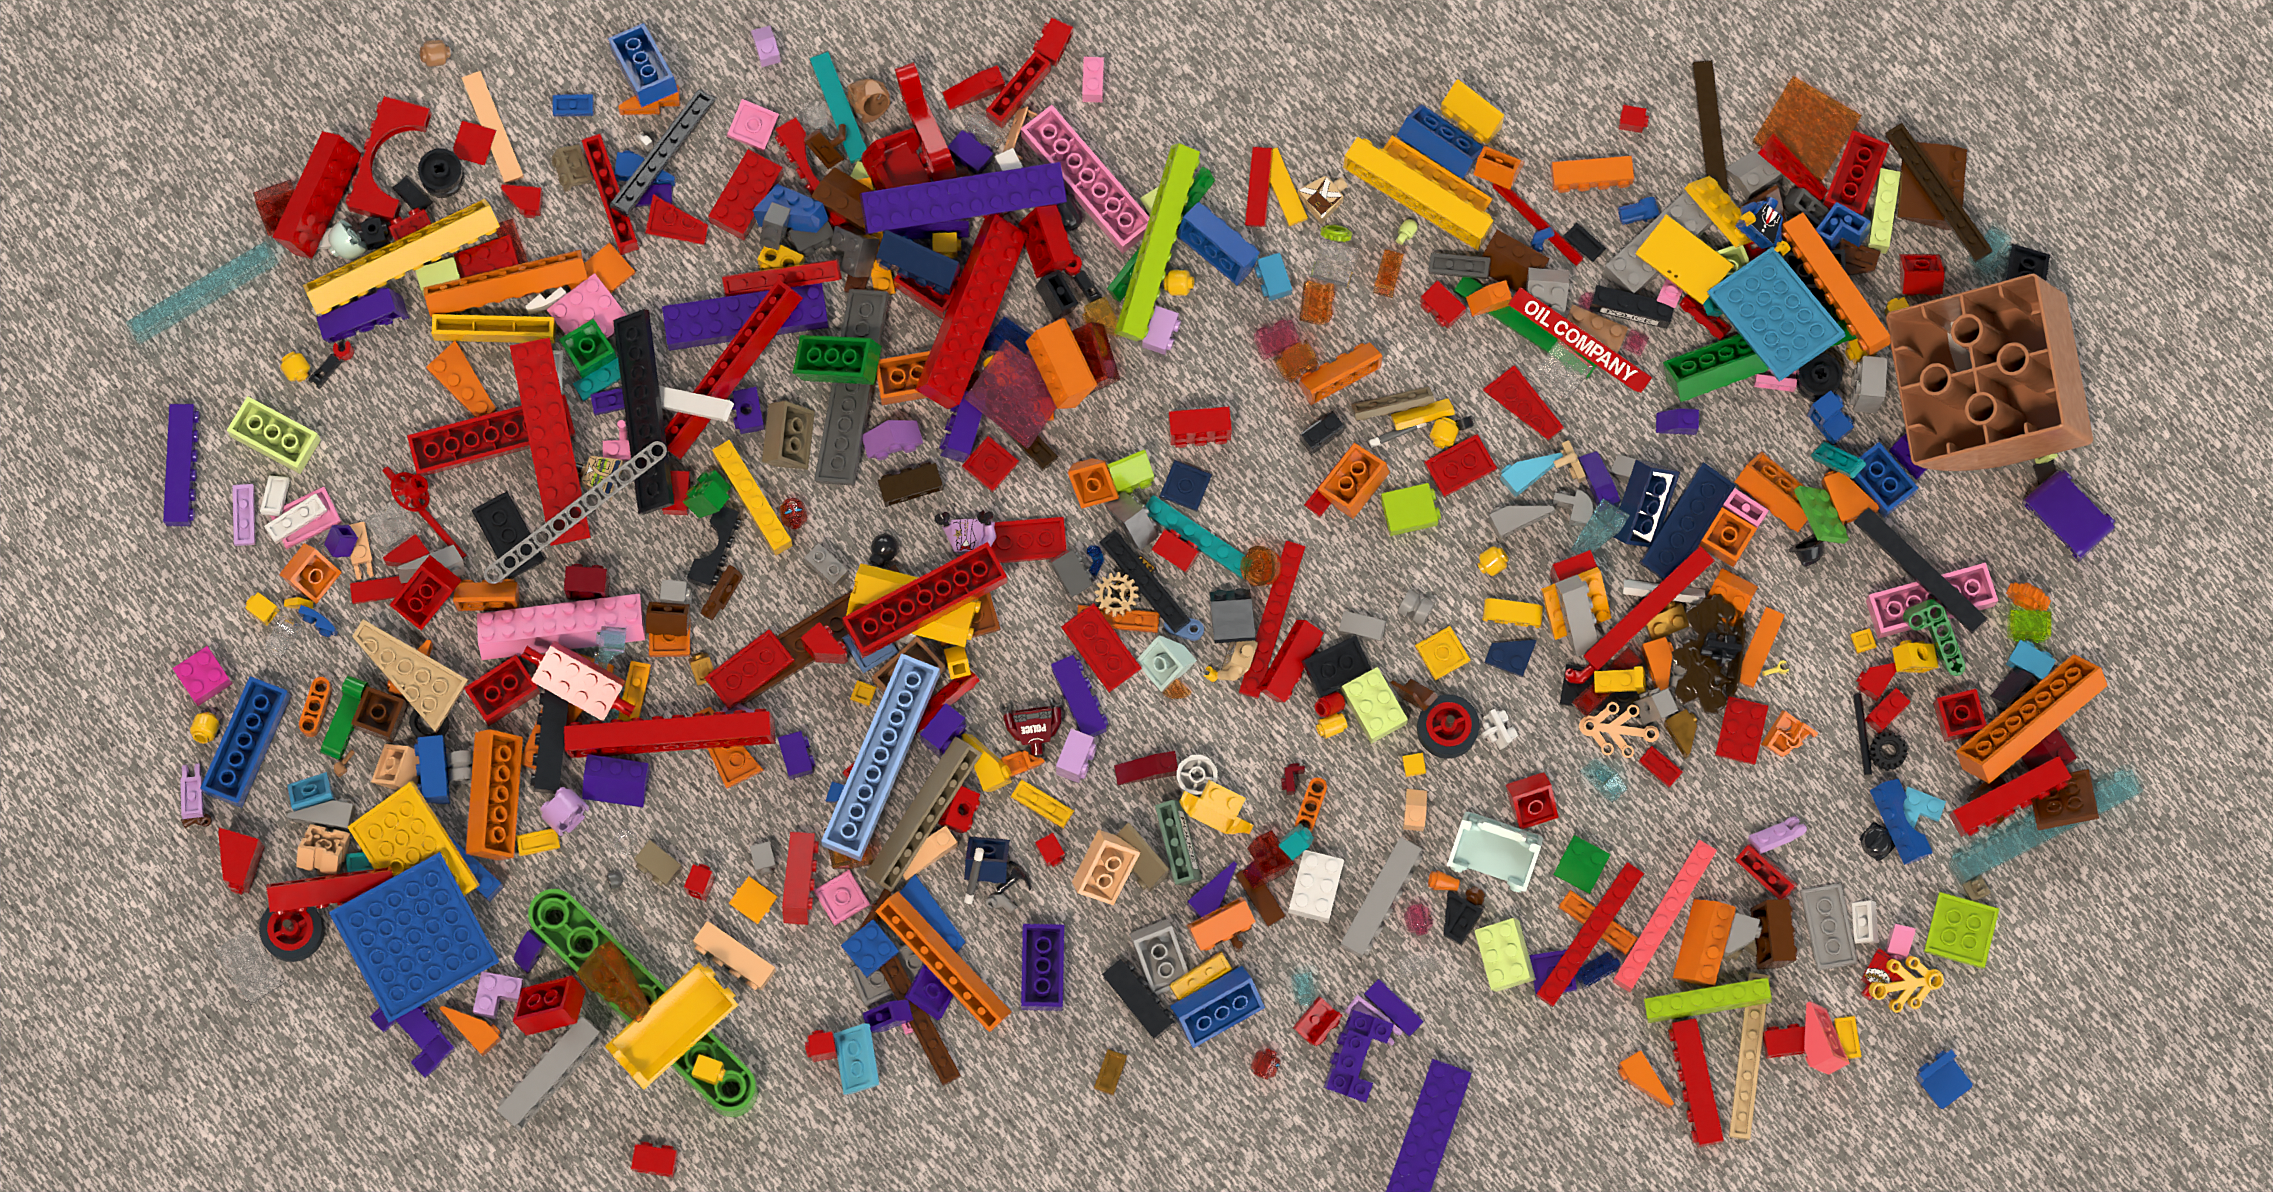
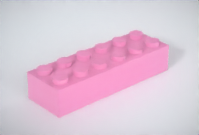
M1986 563L1942 575L1979 611L1995 607L1998 598ZM1917 582L1868 595L1866 604L1877 638L1912 630L1903 620L1905 610L1934 598ZM1933 607L1930 610V614H1934L1937 607ZM1945 609L1948 619L1955 618ZM1918 615L1912 617L1911 623L1917 621Z

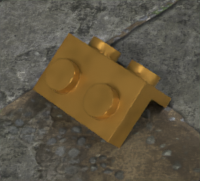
M1672 601L1646 625L1651 641L1663 638L1690 626L1682 603Z

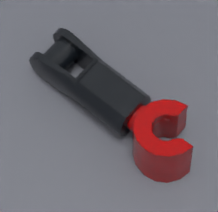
M1074 254L1075 260L1071 263H1074L1076 266L1066 267L1065 273L1074 276L1073 279L1089 303L1094 306V303L1098 300L1102 301L1103 297L1084 270L1081 271L1082 260L1078 255ZM1093 289L1095 293L1090 296L1087 292Z
M348 340L345 343L346 349L342 352L340 346L334 343L333 352L335 354H330L323 364L309 377L308 381L315 383L316 388L321 389L342 363L340 360L346 361L353 357L354 347ZM321 372L325 374L322 378L319 377Z

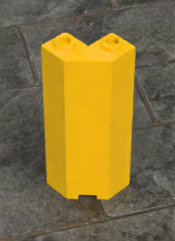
M860 563L846 615L919 577ZM976 599L911 634L965 647L967 640H972L974 628H971L972 619L975 612L979 613L981 601Z
M698 962L604 1046L643 1090L738 1006L733 999L735 994L728 987L724 989L714 979L716 974L708 965L704 967Z

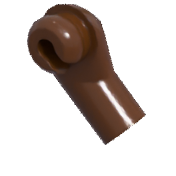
M203 813V817L182 818L180 821L184 828L193 824L207 827L211 824L212 818L209 814Z

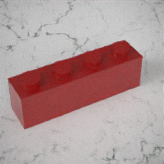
M1034 51L986 109V119L1002 130L1049 74L1051 62Z
M1296 620L1260 683L1258 690L1276 702L1285 703L1291 697L1293 687L1302 677L1304 666L1301 661L1311 657L1314 650L1321 644V637L1324 632L1307 620Z

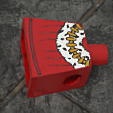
M1880 948L1875 952L1861 978V981L1867 984L1861 995L1869 1001L1873 999L1869 993V986L1873 982L1879 981L1886 984L1904 980L1897 973L1887 969L1888 961L1893 958ZM1896 963L1892 965V969L1896 967Z

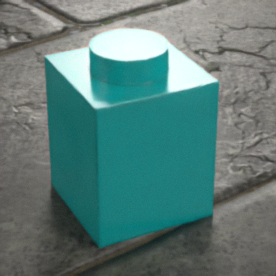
M1300 823L1282 838L1278 846L1291 860H1294L1310 847L1314 837L1311 831Z

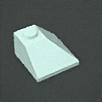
M1159 635L1136 661L1162 692L1187 672L1197 660L1184 645Z

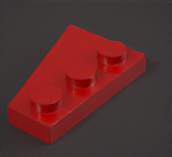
M653 194L645 234L705 246L709 226Z

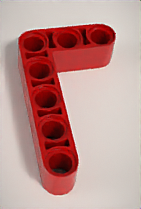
M914 62L894 69L902 100L906 104L908 115L921 139L932 167L952 161L947 144L924 97L919 74Z

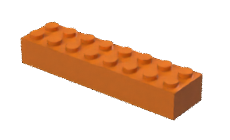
M2073 654L1955 751L1962 769L1987 783H1991L2108 686L2101 667Z

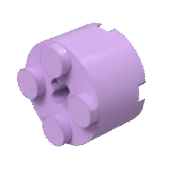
M561 787L556 792L555 797L550 802H545L540 810L543 812L542 819L559 836H563L562 832L570 833L585 818L583 813L585 810L588 812L589 806L572 789Z

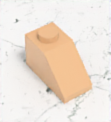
M1406 790L1403 829L1424 831L1427 791Z

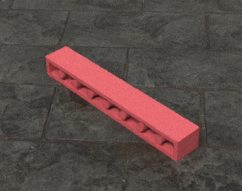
M1701 840L1697 842L1615 976L1613 983L1628 992L1632 991L1714 857L1716 849Z

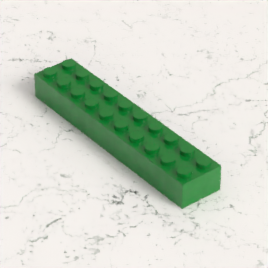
M1828 302L1821 304L1845 332V337L1831 347L1857 338L1849 333L1845 320L1839 319L1833 304L1830 305ZM1740 334L1662 362L1666 381L1680 402L1690 400L1693 397L1709 393L1715 389L1769 370Z

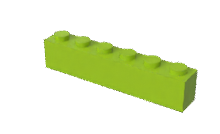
M1768 978L1645 998L1644 1003L1648 1023L1772 1003Z

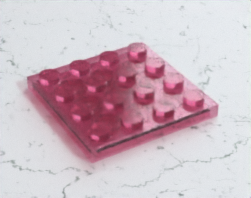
M1008 340L1002 342L964 397L965 400L1027 449L1032 445L1057 408L1036 363Z

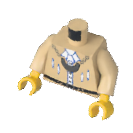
M1255 641L1230 642L1221 670L1216 671L1211 666H1208L1206 670L1210 673L1203 676L1211 682H1215L1217 679L1236 681L1249 670L1258 643Z

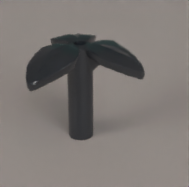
M1010 860L1008 863L1014 866L1011 875L1006 879V883H1001L996 887L997 891L1002 894L1019 879H1023L1026 882L1030 891L1031 880L1028 874L1024 872L1021 865Z

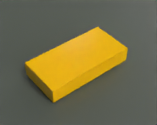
M552 828L516 836L520 857L560 848L558 834Z
M1855 1016L1834 1018L1835 1030L1847 1058H1861Z

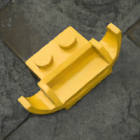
M1208 780L1200 798L1183 791L1179 800L1188 816L1224 834H1250L1254 826L1237 817L1246 798L1211 780Z

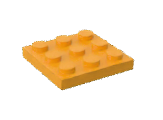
M1596 567L1578 574L1580 579L1586 581L1589 592L1587 596L1592 601L1593 608H1591V612L1595 615L1597 624L1611 619L1599 568ZM1552 584L1542 588L1541 591L1553 638L1557 640L1567 636L1556 586Z

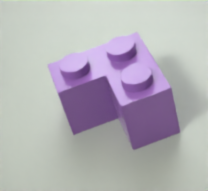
M887 420L863 434V443L867 457L877 458V460H884L889 457V454L898 451H904L905 453L913 452L917 446L923 444L917 421Z

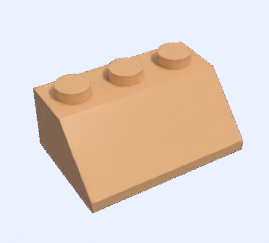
M1098 829L1072 880L1077 893L1114 905L1140 855V851L1117 835Z

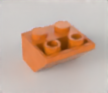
M1484 146L1477 159L1474 175L1511 189L1525 161Z
M1722 568L1706 598L1711 599L1713 595L1722 594L1724 601L1735 607L1736 615L1728 622L1730 626L1734 627L1737 619L1743 617L1758 586ZM1722 618L1724 623H1726V618Z

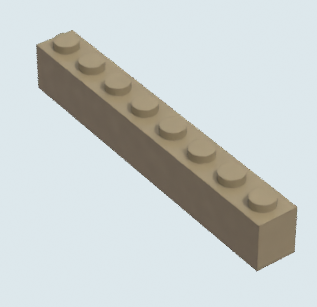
M955 736L865 876L890 892L894 890L982 755L981 752Z

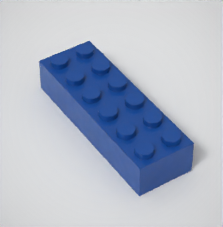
M249 677L200 787L204 794L239 808L243 807L291 698L287 690L254 677Z

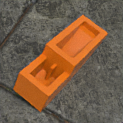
M676 85L678 92L644 107L640 106L636 96L629 98L619 105L620 115L660 114V107L680 106L679 85Z

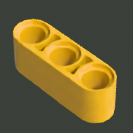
M1488 598L1484 601L1482 620L1485 622L1493 620L1495 623L1500 624L1515 623L1516 626L1523 627L1531 625L1535 626V628H1541L1543 606Z

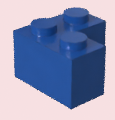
M1836 202L1816 231L1829 250H1833L1841 238L1860 247L1870 233L1871 221Z
M1829 391L1812 404L1807 416L1830 444L1834 446L1851 433L1854 426L1851 418L1848 415L1844 416L1841 412L1844 406L1841 397Z

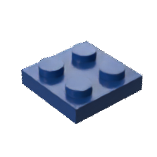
M871 920L841 945L866 978L899 953V950L874 920Z

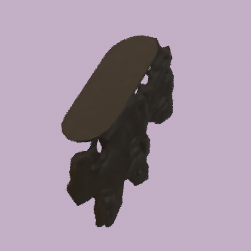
M1722 594L1713 595L1711 599L1703 598L1696 605L1686 610L1688 623L1695 630L1698 637L1696 640L1688 639L1683 643L1682 648H1677L1671 652L1677 666H1681L1687 671L1677 681L1675 696L1685 706L1694 703L1698 699L1704 713L1718 715L1719 710H1722L1727 705V700L1722 693L1723 685H1725L1726 693L1729 697H1733L1737 692L1746 635V620L1743 617L1737 619L1731 631L1728 622L1735 617L1736 609L1732 604L1724 601ZM1722 618H1726V623L1722 621ZM1718 623L1725 627L1724 631H1727L1726 634L1718 629ZM1709 632L1716 633L1720 642H1722V639H1719L1720 635L1724 637L1727 635L1735 636L1737 644L1742 645V651L1737 653L1734 660L1732 659L1731 662H1728L1726 676L1721 673L1720 669L1722 667L1717 666L1716 660H1712L1711 656L1700 655L1699 649L1703 646L1704 637ZM1717 680L1720 681V683L1716 685L1714 684V681Z

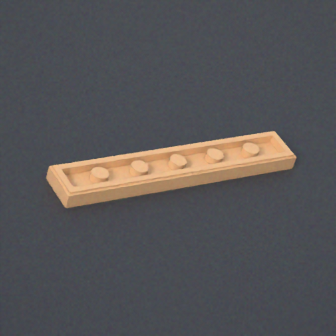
M481 71L462 77L481 126L496 130L491 151L504 183L508 184L523 178V173Z

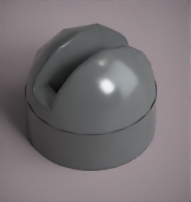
M607 873L610 889H615L622 885L623 877L620 873Z

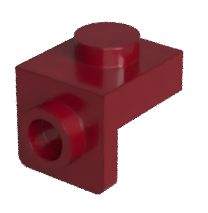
M1293 763L1284 768L1281 788L1286 790V796L1295 795L1293 775L1304 774L1305 766Z

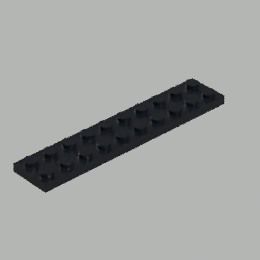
M642 309L613 320L631 458L656 441L662 442L667 449L649 310ZM660 445L653 446L652 454L656 457L663 454V447ZM668 450L662 460L634 480L638 514L645 515L675 504ZM643 457L637 458L635 461L636 467L639 469L645 468L647 460Z

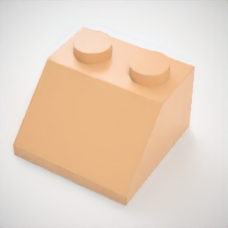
M385 744L371 782L396 791L411 781L417 786L419 776L416 773V764L420 763L419 756H415V749L409 746Z

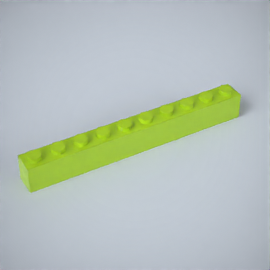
M1178 143L1170 147L1114 332L1135 342L1143 340L1148 334L1149 327L1147 326L1149 319L1154 314L1153 306L1160 294L1159 286L1166 274L1165 266L1171 258L1170 250L1177 238L1176 230L1183 218V207L1188 202V190L1194 182L1193 174L1200 162L1198 158L1200 151Z

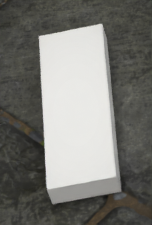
M315 493L264 527L275 544L326 513L327 509Z

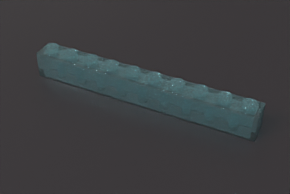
M2123 769L2115 773L2113 779L2107 781L2105 778L2095 784L2096 787L2093 788L2099 815L2135 798L2143 792L2132 769L2127 772ZM2032 815L2023 820L2024 824L2020 826L2014 824L2006 829L2007 833L2001 836L1998 833L1988 838L1989 842L1983 845L1979 842L1969 848L1971 851L1965 854L1961 851L1953 855L1949 866L1961 886L2085 822L2037 831L2035 816Z

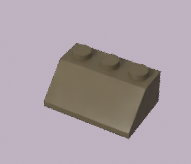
M787 401L770 403L768 405L762 462L775 467L808 470L815 411Z
M1128 822L1119 831L1117 836L1140 851V855L1130 875L1134 873L1138 878L1136 882L1142 890L1147 889L1151 892L1169 877V868Z

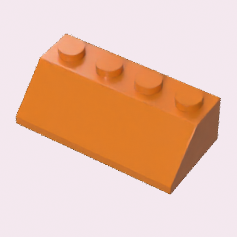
M1065 318L1036 330L1026 340L1029 351L1057 409L1076 408L1097 386Z
M1370 342L1365 345L1364 343L1359 344L1349 354L1342 353L1334 362H1326L1319 366V370L1313 373L1310 371L1302 375L1299 380V386L1310 405H1313L1380 369L1382 354Z
M1761 451L1746 465L1734 482L1742 491L1754 497L1757 503L1769 509L1772 515L1779 517L1790 529L1798 533L1808 523V519L1794 490L1798 486L1804 485Z
M1693 900L1672 978L1705 988L1715 986L1736 910L1735 906L1717 901Z

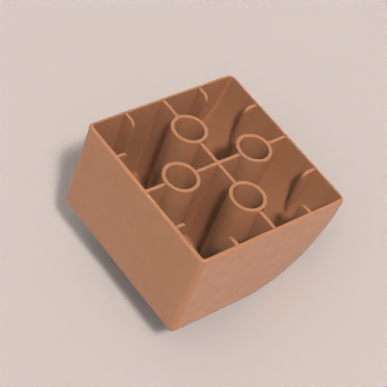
M2028 274L1895 310L1887 314L1886 321L1890 334V344L1909 451L1914 465L1939 471L1989 469L2079 448L2093 442L2067 296L2064 292L2036 274ZM1948 333H1951L1955 343L1970 352L1972 369L1957 372L1949 349Z

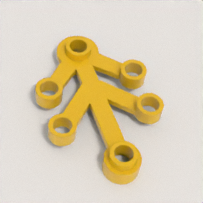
M1911 955L1905 961L1906 966L1916 969L1923 976L1915 978L1901 966L1899 961L1890 959L1887 963V969L1897 973L1904 980L1886 984L1879 981L1873 982L1869 986V993L1872 997L1880 1000L1885 998L1888 992L1903 990L1897 999H1892L1889 1002V1009L1898 1013L1903 1009L1906 1001L1908 1006L1918 1009L1930 990L1939 989L1943 985L1944 978L1942 973L1937 969L1928 970L1920 963L1917 957ZM1896 963V967L1892 969V965ZM1922 986L1916 996H1910L1917 987ZM1916 999L1917 1003L1913 1005V1001Z

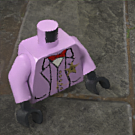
M982 510L977 514V519H960L948 522L950 519L948 512L942 513V517L938 513L934 518L938 525H943L942 528L955 553L963 555L986 542L991 547L996 539L995 522L990 521L993 518L991 511L985 513Z

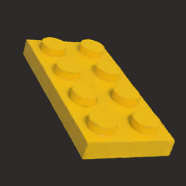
M1708 176L1691 182L1684 188L1735 248L1752 242L1750 238L1736 227L1741 216L1740 208L1718 186L1715 179Z

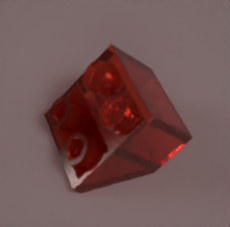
M291 179L253 192L255 203L268 237L274 234L295 190Z

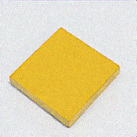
M1451 626L1415 645L1416 650L1435 681L1471 661Z

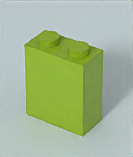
M1429 483L1381 493L1380 499L1390 536L1438 525V520L1441 519L1439 508H1435L1433 502L1436 500L1433 488L1430 489Z

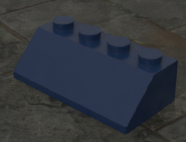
M885 230L876 256L879 267L887 271L890 269L894 270L902 278H912L920 286H930L938 294H951L960 276L958 261Z
M1636 459L1610 536L1625 544L1649 547L1663 525L1680 472L1653 462Z

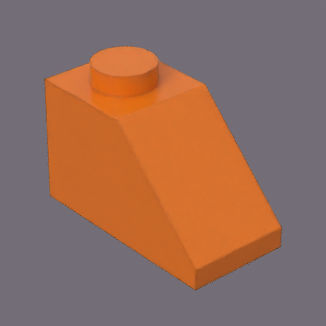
M1506 280L1487 285L1466 297L1472 317L1508 307V303L1512 299Z

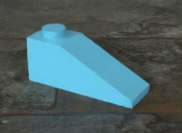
M1556 453L1516 462L1513 466L1509 464L1501 471L1500 480L1516 498L1555 466L1553 461L1562 458L1563 455L1562 453Z

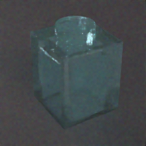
M1312 973L1291 975L1290 980L1294 1002H1299L1300 1005L1311 1004L1312 1000L1316 998Z

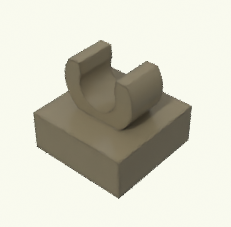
M1981 875L1962 885L1970 901L1976 902L1991 893Z

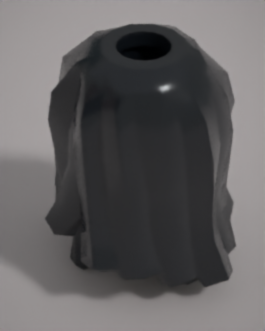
M1065 189L1067 202L1056 205L1061 214L1064 229L1066 232H1071L1081 225L1083 216L1074 201V195L1068 194L1067 189Z

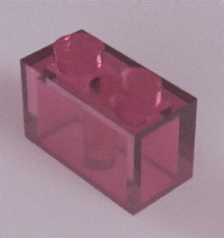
M1280 320L1273 327L1268 329L1263 327L1256 331L1253 339L1262 360L1300 346V338L1292 320Z

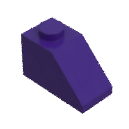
M1678 408L1656 413V433L1696 435L1698 432L1699 409Z

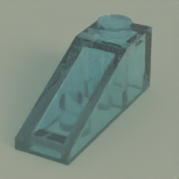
M1603 498L1574 543L1571 551L1577 554L1591 550V553L1620 532L1630 515L1616 504Z

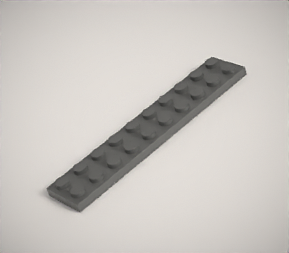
M849 289L841 337L871 338L880 345L890 294L885 291ZM832 383L814 478L816 483L855 486L873 385Z

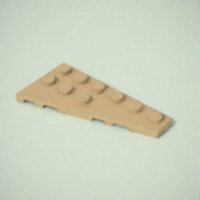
M363 619L354 632L353 639L433 731L437 733L464 690V687L469 682L468 679Z

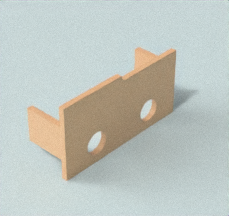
M1029 107L1022 108L1016 112L1003 152L1011 148L1014 149L1025 116L1034 118L1038 115L1028 110ZM1017 155L1019 161L1023 159V157Z

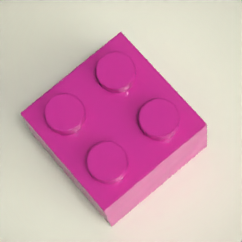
M208 646L172 668L197 706H200L232 685L231 680Z

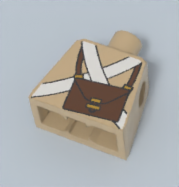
M1324 176L1298 190V197L1319 223L1322 224L1343 203L1344 197L1341 191L1347 188L1348 185L1342 177L1332 183L1327 176Z

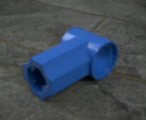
M1647 197L1638 203L1618 208L1622 225L1639 221L1648 222L1647 220L1656 219L1660 215L1655 197Z

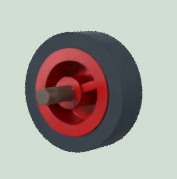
M1451 694L1438 696L1425 711L1421 710L1417 721V735L1422 746L1432 755L1446 759L1456 758L1468 752L1474 745L1480 728L1478 714L1471 703L1460 696Z
M313 906L308 907V910L305 911L290 909L284 914L270 912L268 907L261 917L259 934L263 945L274 957L286 962H298L307 959L318 950L324 937V924L320 914Z

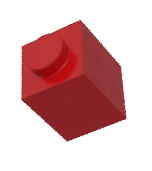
M1623 105L1618 129L1642 133L1643 128L1648 126L1649 116L1646 115L1647 109Z
M1054 833L1035 842V846L1047 867L1050 865L1056 867L1063 863L1062 859L1065 858V853Z

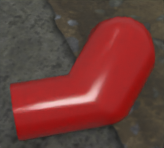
M1590 664L1582 671L1570 668L1565 671V678L1570 683L1583 684L1596 670Z

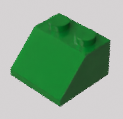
M594 318L559 339L571 363L582 379L616 359L614 349Z
M1574 835L1553 875L1590 894L1611 854Z

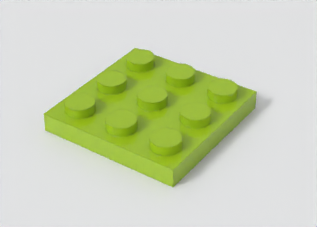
M1939 892L1923 952L1984 969L2000 909Z

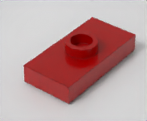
M1653 746L1638 760V763L1668 788L1683 773L1682 770Z

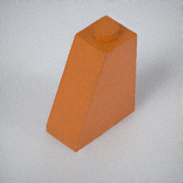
M1831 471L1824 475L1825 477H1823L1821 484L1830 495L1832 505L1837 510L1838 517L1843 525L1855 521L1868 507L1875 514L1878 512V504L1848 476L1839 472L1836 473V471Z

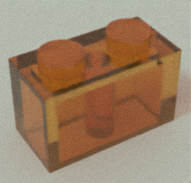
M1384 249L1374 285V294L1393 298L1404 254Z

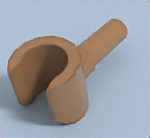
M350 750L342 761L334 765V772L338 777H341L342 774L348 771L344 765L354 755L355 752L353 750Z

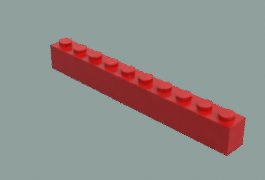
M778 279L692 393L726 400L803 298ZM677 412L665 428L667 450L681 460L711 419Z

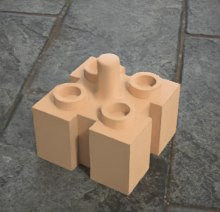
M310 824L305 833V838H302L298 846L296 867L308 871L317 868L318 875L338 874L341 863L344 862L349 851L350 833L339 830L329 832L326 831L325 827Z

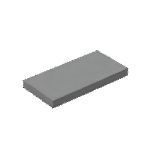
M1841 883L1800 890L1816 971L1858 964Z
M904 944L897 947L899 950L897 957L912 983L921 965L924 963ZM857 966L849 968L865 1007L894 995L880 968L868 978L865 977Z

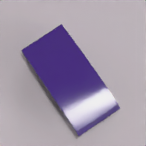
M532 929L528 930L522 938L513 960L526 973H530L539 960L538 954L546 942Z

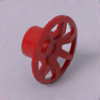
M401 472L392 478L390 484L391 493L401 507L411 512H420L428 506L430 500L427 491L428 482L423 476ZM405 477V482H402L397 478ZM396 484L403 489L395 492L394 485ZM398 496H406L404 503L400 501ZM411 499H413V504L416 506V508L408 506ZM419 499L425 500L423 506H421Z

